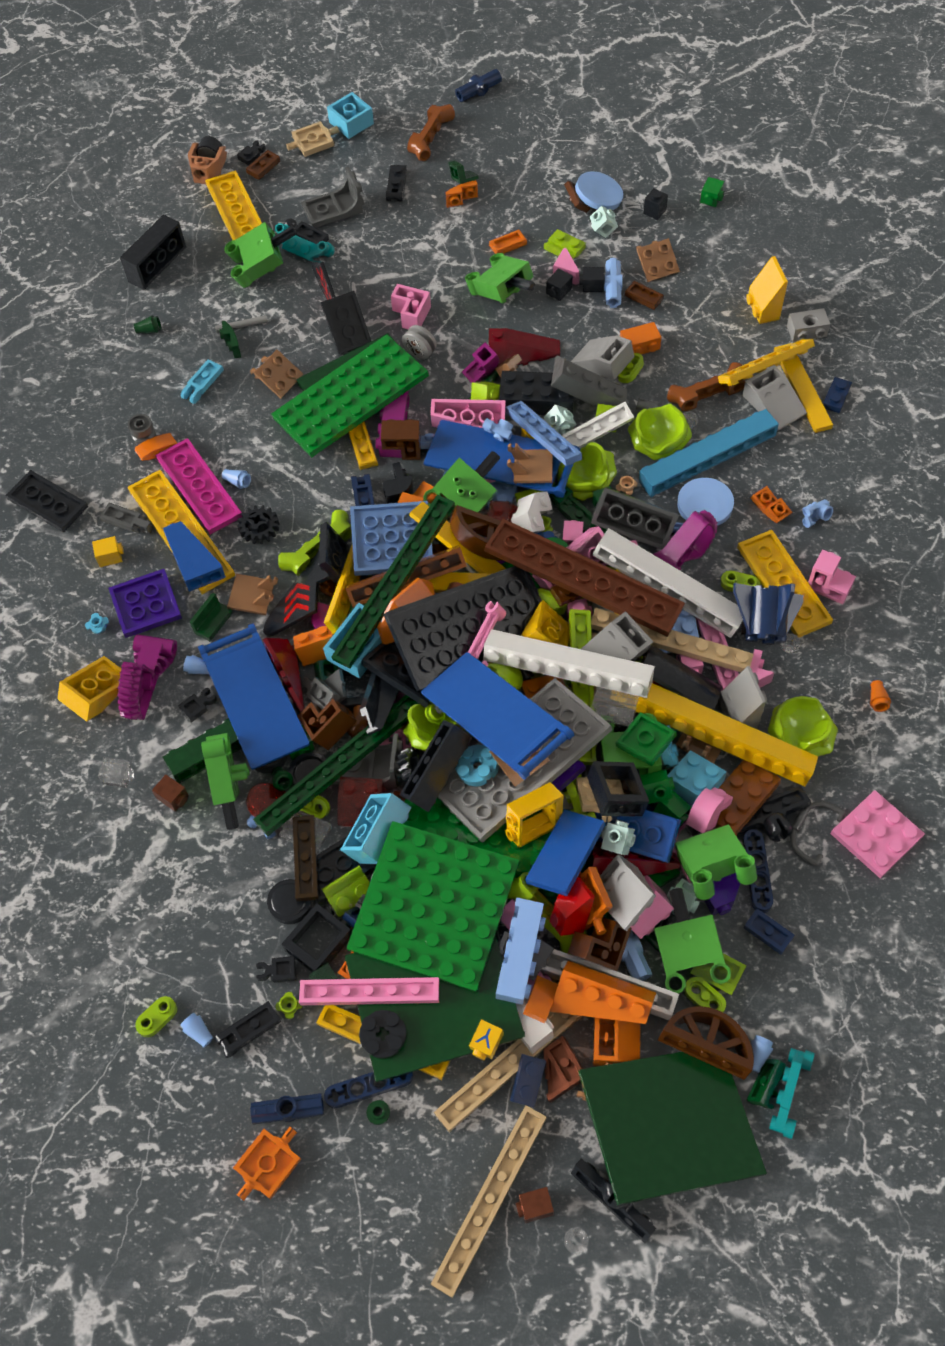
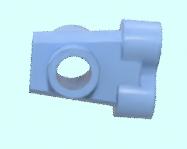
M486 418L482 425L485 431L493 433V437L501 442H504V440L509 441L513 433L511 430L513 425L506 420L500 419L498 424H496L494 421Z
M824 499L802 509L804 514L803 525L809 528L816 524V521L819 519L829 520L833 514V507L830 506L829 501Z

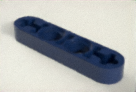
M751 829L744 835L743 847L747 854L758 856L762 859V864L756 865L757 876L764 878L766 882L764 886H757L755 883L749 884L751 902L754 910L759 909L763 913H767L773 905V894L764 837L760 831ZM751 836H753L754 839L757 840L755 850H752V841H748ZM760 892H764L763 900L768 902L765 907L761 903H757L761 897Z
M374 1072L329 1086L325 1090L324 1099L327 1105L334 1109L347 1106L409 1085L413 1080V1072H409L405 1080H401L400 1077L394 1078L395 1084L392 1085L391 1079H387V1083L383 1088H376L374 1086ZM356 1083H361L364 1085V1092L358 1096L351 1093L352 1086ZM347 1087L349 1099H346L345 1095L339 1096L337 1102L329 1099V1097H332L333 1091H336L337 1094L345 1093L343 1088Z

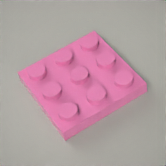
M876 790L864 799L830 833L880 879L925 835L922 830Z

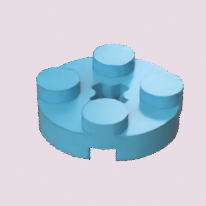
M672 742L661 755L666 768L675 767L679 764L677 757L679 756L678 748Z
M484 745L468 746L455 768L460 779L469 786H482L487 783V780L491 777L494 778L498 773L499 765L490 754V750ZM480 762L482 764L477 769H474L473 765Z

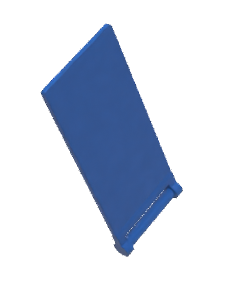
M446 420L440 421L423 462L425 466L449 470L456 460L460 458L475 471L490 452L494 451L500 456V460L484 479L543 492L548 491V493L554 494L556 497H564L565 487L573 464L564 467L558 486L552 487L561 463L554 455L552 483H514L512 469L507 466L509 459H511V463H514V457L508 451V444L511 443L512 447H515V443H517L523 450L546 449L536 439L512 435L509 441L504 440V442H501L493 437V433L485 431L484 428Z
M254 623L248 625L246 629L204 646L202 644L198 646L252 770L310 745ZM250 635L253 636V637L250 638V639H247V640H245V641H242V642H240V643H238V644H235V645H233V646H231V647H228V648H226V649H223V650H221V651H219V652H216V653H214V654H211V655H209V656H208V654H207V653H209V652H211V651H214V650H216V649H219V648H221V647H223V646H226V645H228V644H231V643H233V642H235V641H238V640H240V639H242V638H245V637H247V636H250Z
M468 652L421 691L424 697L509 765L524 780L530 776V772L563 742L575 736L568 726L556 720ZM558 731L561 732L527 764L521 765Z

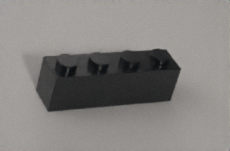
M443 720L402 789L400 796L429 812L436 803L442 788L446 786L449 776L457 767L459 759L468 748L473 736L455 724Z

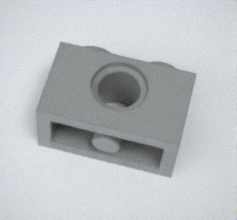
M824 308L791 313L787 322V329L792 342L801 339L826 337L830 328V322Z

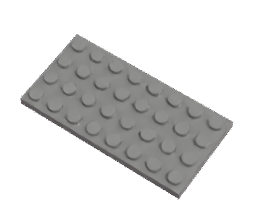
M556 678L550 681L530 700L563 725L568 726L575 736L563 742L548 756L549 762L516 787L500 766L497 775L494 778L491 777L482 786H469L465 784L458 776L456 769H454L448 778L446 786L442 788L437 797L482 843L506 823L508 803L549 782L552 783L612 731V727L608 722ZM558 731L556 734H554L546 743H544L540 747L541 750L544 747H546L561 732ZM480 762L473 765L474 769H477L482 764Z

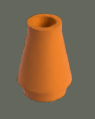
M880 680L871 682L870 706L876 712L888 710L891 699L884 688L883 682Z

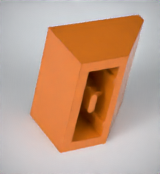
M594 1017L593 1067L603 1066L606 1063L614 1064L640 1059V1023Z

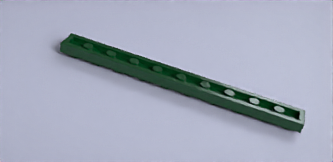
M437 494L331 656L333 661L351 669L376 630L379 622L382 621L383 614L390 601L400 593L455 508L454 501Z
M407 695L402 697L392 706L380 731L368 735L366 732L368 726L256 816L253 819L255 824L267 836L271 835L409 721L408 710L411 706L419 703Z

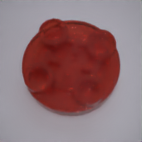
M260 783L250 789L245 803L249 812L256 817L286 792L275 789L271 783Z

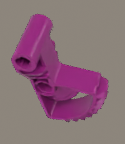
M706 510L701 512L694 511L667 545L653 555L681 571V566L684 562L701 558L706 550L709 549L717 533L718 522Z
M137 634L133 641L134 663L123 662L121 665L122 669L120 679L118 680V709L120 716L124 718L144 720L158 677L174 662L177 652V641Z

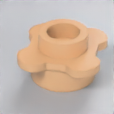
M623 476L620 478L619 484L616 485V490L622 491L626 495H632L633 489L638 486V483L631 476Z

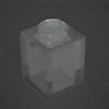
M104 757L98 777L103 785L127 788L129 781L133 779L134 770L127 760Z

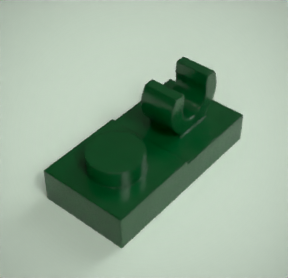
M767 1059L746 1101L752 1105L773 1109L774 1106L770 1104L769 1099L770 1097H778V1093L774 1089L783 1077L786 1064L781 1060Z

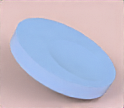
M590 171L580 175L575 186L576 193L586 205L597 210L601 206L611 210L619 207L623 199V190L610 176Z
M697 478L689 481L681 488L677 501L679 513L685 520L694 511L701 512L706 510L714 516L718 522L717 525H721L728 520L734 506V497L731 490L724 483L712 478Z

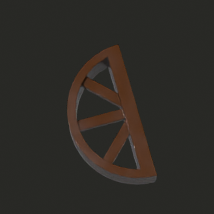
M456 505L450 518V527L459 543L480 557L502 560L484 551L487 542L501 520Z
M703 1006L683 1009L671 1017L658 1037V1041L743 1080L747 1078L753 1069L754 1056L748 1036L735 1020L719 1010ZM695 1022L710 1025L706 1040L703 1039ZM686 1023L691 1033L676 1026ZM717 1029L729 1039L717 1045L713 1044ZM735 1047L738 1055L729 1051L728 1049Z

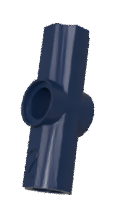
M494 69L481 77L473 75L467 84L455 89L458 100L463 102L475 95L484 96L490 87L502 82L499 70Z
M322 1093L297 1097L283 1096L275 1100L253 1102L250 1107L252 1124L278 1121L292 1122L295 1119L324 1115ZM286 1104H292V1111L288 1114H283V1107Z

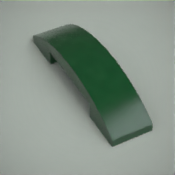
M558 481L555 485H553L552 487L558 486L559 481ZM567 486L565 487V495L562 498L548 493L553 504L569 521L583 522V532L589 528L598 527L591 523L593 514L573 497V491ZM600 527L605 534L608 529Z

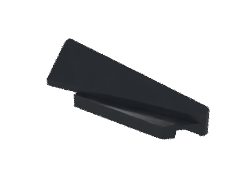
M373 672L371 673L360 707L361 716H366L369 726L366 730L368 735L376 733L383 728L399 692L397 688Z

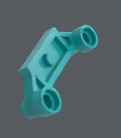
M278 223L275 226V231L279 234L290 226ZM296 235L282 243V249L311 262L314 258L322 255L331 257L335 252L334 246L329 242L320 241L318 244H315Z
M791 1048L788 1062L792 1063L791 1068H785L782 1081L787 1083L785 1090H779L776 1101L777 1104H780L778 1116H772L769 1127L770 1130L782 1133L783 1137L789 1139L793 1138L797 1120L788 1118L800 1069L810 1071L815 1055L814 1052L808 1050L803 1052Z

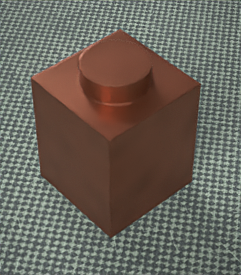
M166 774L152 789L156 799L175 812L187 802L189 797L185 787Z
M547 1187L519 1194L520 1202L515 1204L519 1218L524 1217L525 1223L554 1215Z

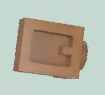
M516 354L506 359L495 369L501 377L502 371H517V364L522 359Z

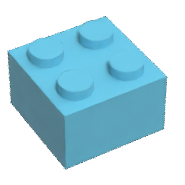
M353 92L327 106L329 123L334 127L337 126L339 131L348 139L374 124L372 108Z
M690 750L668 774V777H673L675 786L673 791L692 807L697 797L705 788L711 790L716 787L718 789L723 784L727 771Z

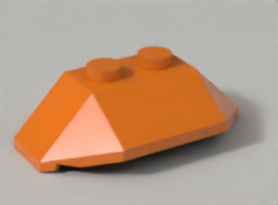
M416 578L390 601L385 612L435 595L433 582ZM383 616L382 622H379L377 626L383 644L393 643L395 641Z

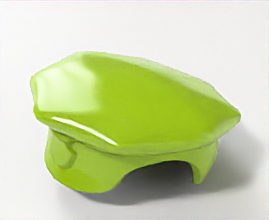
M672 404L641 410L628 427L634 449L655 461L666 458L677 450H682L692 438V432L686 417Z
M590 442L580 449L582 460L573 464L566 484L573 491V497L581 501L593 497V491L608 487L617 474L614 454L604 450L601 445ZM562 462L557 471L558 481H560L565 467Z
M806 696L789 698L782 704L777 705L773 709L768 727V733L771 736L818 757L830 754L833 751L838 732L837 726L830 715L824 710L820 701L817 698Z
M415 704L408 710L409 723L403 730V733L413 748L426 751L441 723L433 724L429 722L425 716L426 708L420 704ZM445 715V721L455 724L456 726L467 732L448 715Z

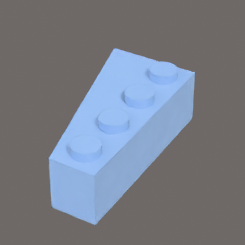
M516 897L514 916L511 920L509 939L505 948L504 961L501 967L495 999L523 1005L524 998L529 999L532 985L527 984L529 975L534 976L536 962H533L532 959L534 953H539L541 940L537 939L538 931L544 930L546 918L542 917L544 903Z

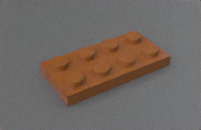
M743 760L718 788L732 796L733 800L731 805L720 812L715 828L729 824L735 835H737L780 785L781 778L755 764Z

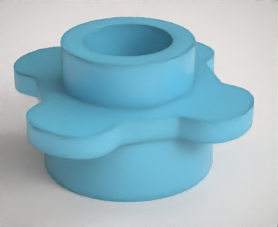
M94 613L91 615L90 621L86 622L85 627L87 630L91 629L92 632L99 634L105 631L109 620L107 617H101L98 613Z

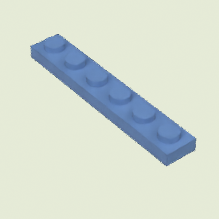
M522 401L505 407L507 415L565 466L582 460V453Z

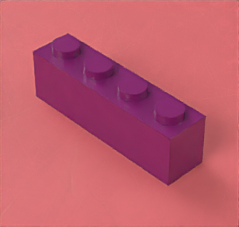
M409 390L380 410V420H407L410 403ZM379 423L378 435L380 436L376 438V449H379L380 457L402 458L401 450H382L381 423Z

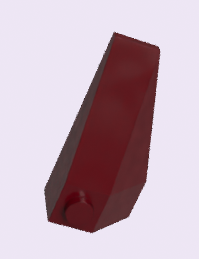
M489 328V347L499 357L498 366L516 354L522 359L517 365L522 364L523 366L528 365V362L544 361L560 356V340L508 328Z
M266 637L263 639L266 651L300 714L305 709L298 655L294 645L291 646L288 639Z
M597 841L585 862V870L588 867H596L599 875H601L618 853L601 849L602 843ZM629 851L628 855H621L638 867L643 876L680 868V862L673 854L670 863Z

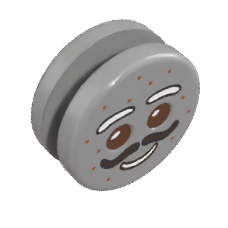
M419 325L411 326L402 337V344L408 353L421 360L428 359L437 347L434 336L426 328Z

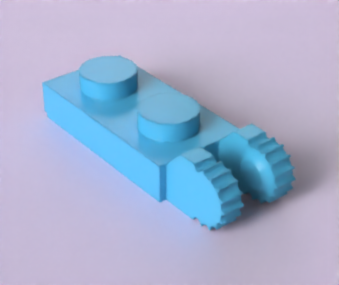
M208 359L187 382V385L181 392V398L186 400L190 396L189 400L193 404L199 401L201 395L224 371L223 366Z

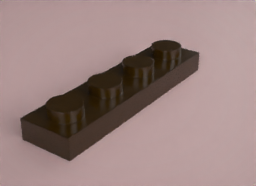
M314 815L292 817L295 899L297 902L319 900Z

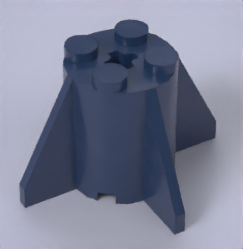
M791 583L783 586L769 585V588H762V585L733 584V593L746 627L745 641L758 642V640H762V644L774 645L775 642H786L787 633L803 604L804 595L794 593L795 584Z

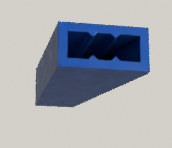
M181 521L163 528L189 592L226 578L221 563Z

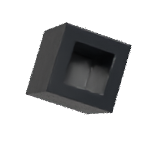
M653 188L645 197L643 214L658 220L667 210L668 194Z
M583 267V274L579 275V285H583V292H604V267Z
M557 269L546 281V294L561 301L572 289L573 276Z

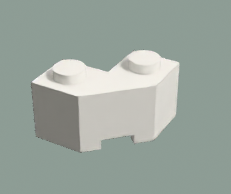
M548 491L533 493L519 499L517 511L512 515L511 522L535 534L544 531L545 528L541 514L553 510Z

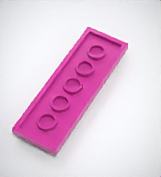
M188 438L155 455L157 461L209 535L235 522L238 518H242V512Z

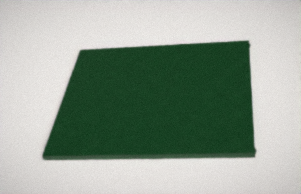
M496 936L478 992L439 981V1003L357 1004L361 1023L365 1017L375 1011L388 1010L396 1013L401 1018L407 1030V1040L396 1056L388 1059H378L370 1055L376 1082L472 1054L473 1050L470 1049L469 1044L481 1019L503 1029L504 1035L499 1045L525 1037V1031H523L516 1003L495 999L503 963ZM355 952L345 955L350 979L431 978ZM382 1028L377 1033V1037L384 1041L390 1032Z
M684 1052L580 1069L578 1071L617 1206L767 1174L732 1074Z

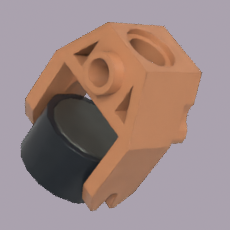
M205 136L201 138L199 143H192L188 152L194 183L206 184L205 180L221 175V170L227 157L226 146H223L214 137Z

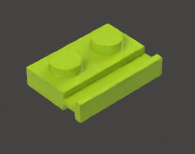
M557 229L548 239V242L544 243V250L559 256L563 248H567L574 261V258H577L586 248V242Z
M357 866L321 890L335 914L340 917L346 911L355 907V904L363 894L366 895L370 882L361 867Z
M723 953L725 963L731 969V976L727 982L722 984L716 983L710 976V970L714 963L693 967L692 975L700 977L707 983L732 995L747 965ZM718 966L714 969L716 978H726L728 973L725 967Z

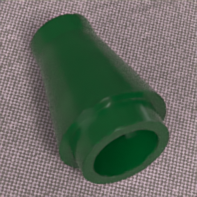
M152 315L138 323H134L136 334L158 333L162 329L158 316L154 317Z
M276 767L272 770L274 788L279 791L288 790L293 784L291 773L283 770L281 767Z

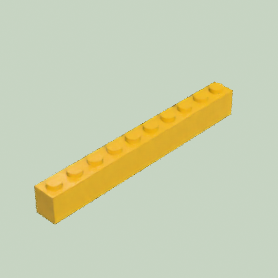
M653 683L647 698L613 690L609 699L638 713H650L660 723L670 725L671 728L804 787L814 773L818 756Z

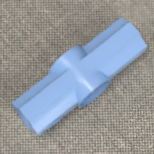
M610 258L605 264L604 291H606V305L610 306V308H616L618 305H621V264L617 258Z
M631 930L621 961L625 962L631 977L645 981L652 976V972L643 955L642 944L638 936L634 935Z

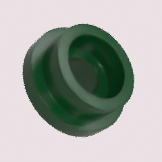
M373 1101L367 1107V1118L372 1124H384L390 1117V1108L384 1101ZM375 1109H382V1114L380 1116H375Z

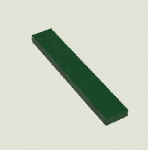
M383 336L297 378V384L302 391H305Z

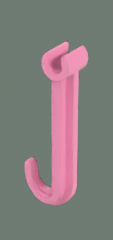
M490 601L486 605L485 610L488 614L468 651L476 659H478L483 650L484 643L491 629L494 628L497 621L503 620L506 616V611L498 602L494 605ZM485 660L482 661V663L485 666H488V663Z

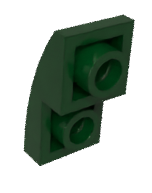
M222 321V328L219 329L221 339L225 340L226 346L229 347V352L233 351L234 358H241L234 330L226 321Z

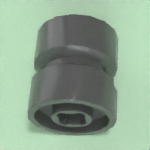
M136 414L129 419L128 429L136 446L157 436L153 423L146 414Z

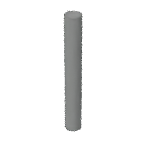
M264 315L228 324L232 329L266 323L268 320L267 316ZM222 324L215 326L216 333L220 332L219 329L222 328Z

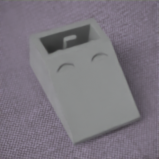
M617 335L591 339L571 362L600 376L615 380L634 358L632 342Z
M775 365L745 381L743 397L758 412L767 409L779 423L777 431L807 414L789 380Z
M625 611L609 623L581 650L636 661L648 651L653 641Z
M747 666L720 693L718 702L724 715L757 729L764 712L767 697L765 692L760 690L758 676L755 672H752L750 666Z
M617 854L600 875V878L613 905L608 912L627 931L637 923L642 912L652 905L656 895L639 868Z

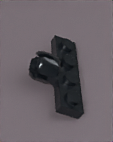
M801 785L771 796L737 835L761 827L770 840L780 842L778 834L784 840L792 833L793 826L786 816L811 806V800Z
M582 1158L576 1163L571 1174L640 1240L646 1243L657 1229L653 1225L652 1220L636 1210L633 1203L617 1206L610 1179H603L597 1173L596 1168L591 1163L585 1162Z

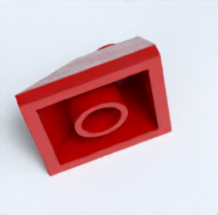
M579 876L568 896L558 894L549 922L560 936L571 935L575 931L579 933L584 932L595 899L593 893Z

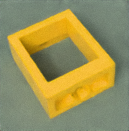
M549 782L508 803L505 830L507 838L520 848L552 831L563 813L564 795ZM542 809V812L523 821L524 818Z

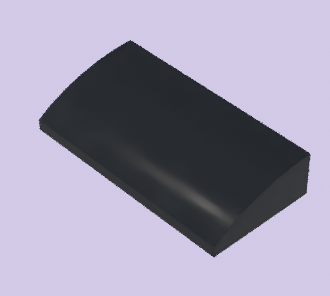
M650 646L642 657L641 663L655 666L653 681L673 693L712 710L715 709L722 686L655 646Z

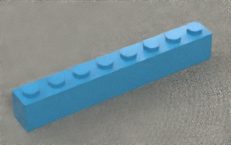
M767 409L755 412L752 416L741 419L736 424L724 427L721 431L713 435L710 434L705 439L694 442L687 448L677 450L674 454L661 458L650 466L643 467L639 473V483L648 495L653 497L776 436L779 423Z

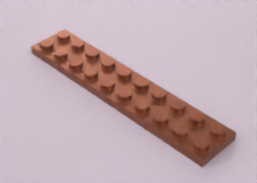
M502 519L484 549L485 552L619 615L626 611L636 623L666 637L669 636L685 605L684 602L505 519Z

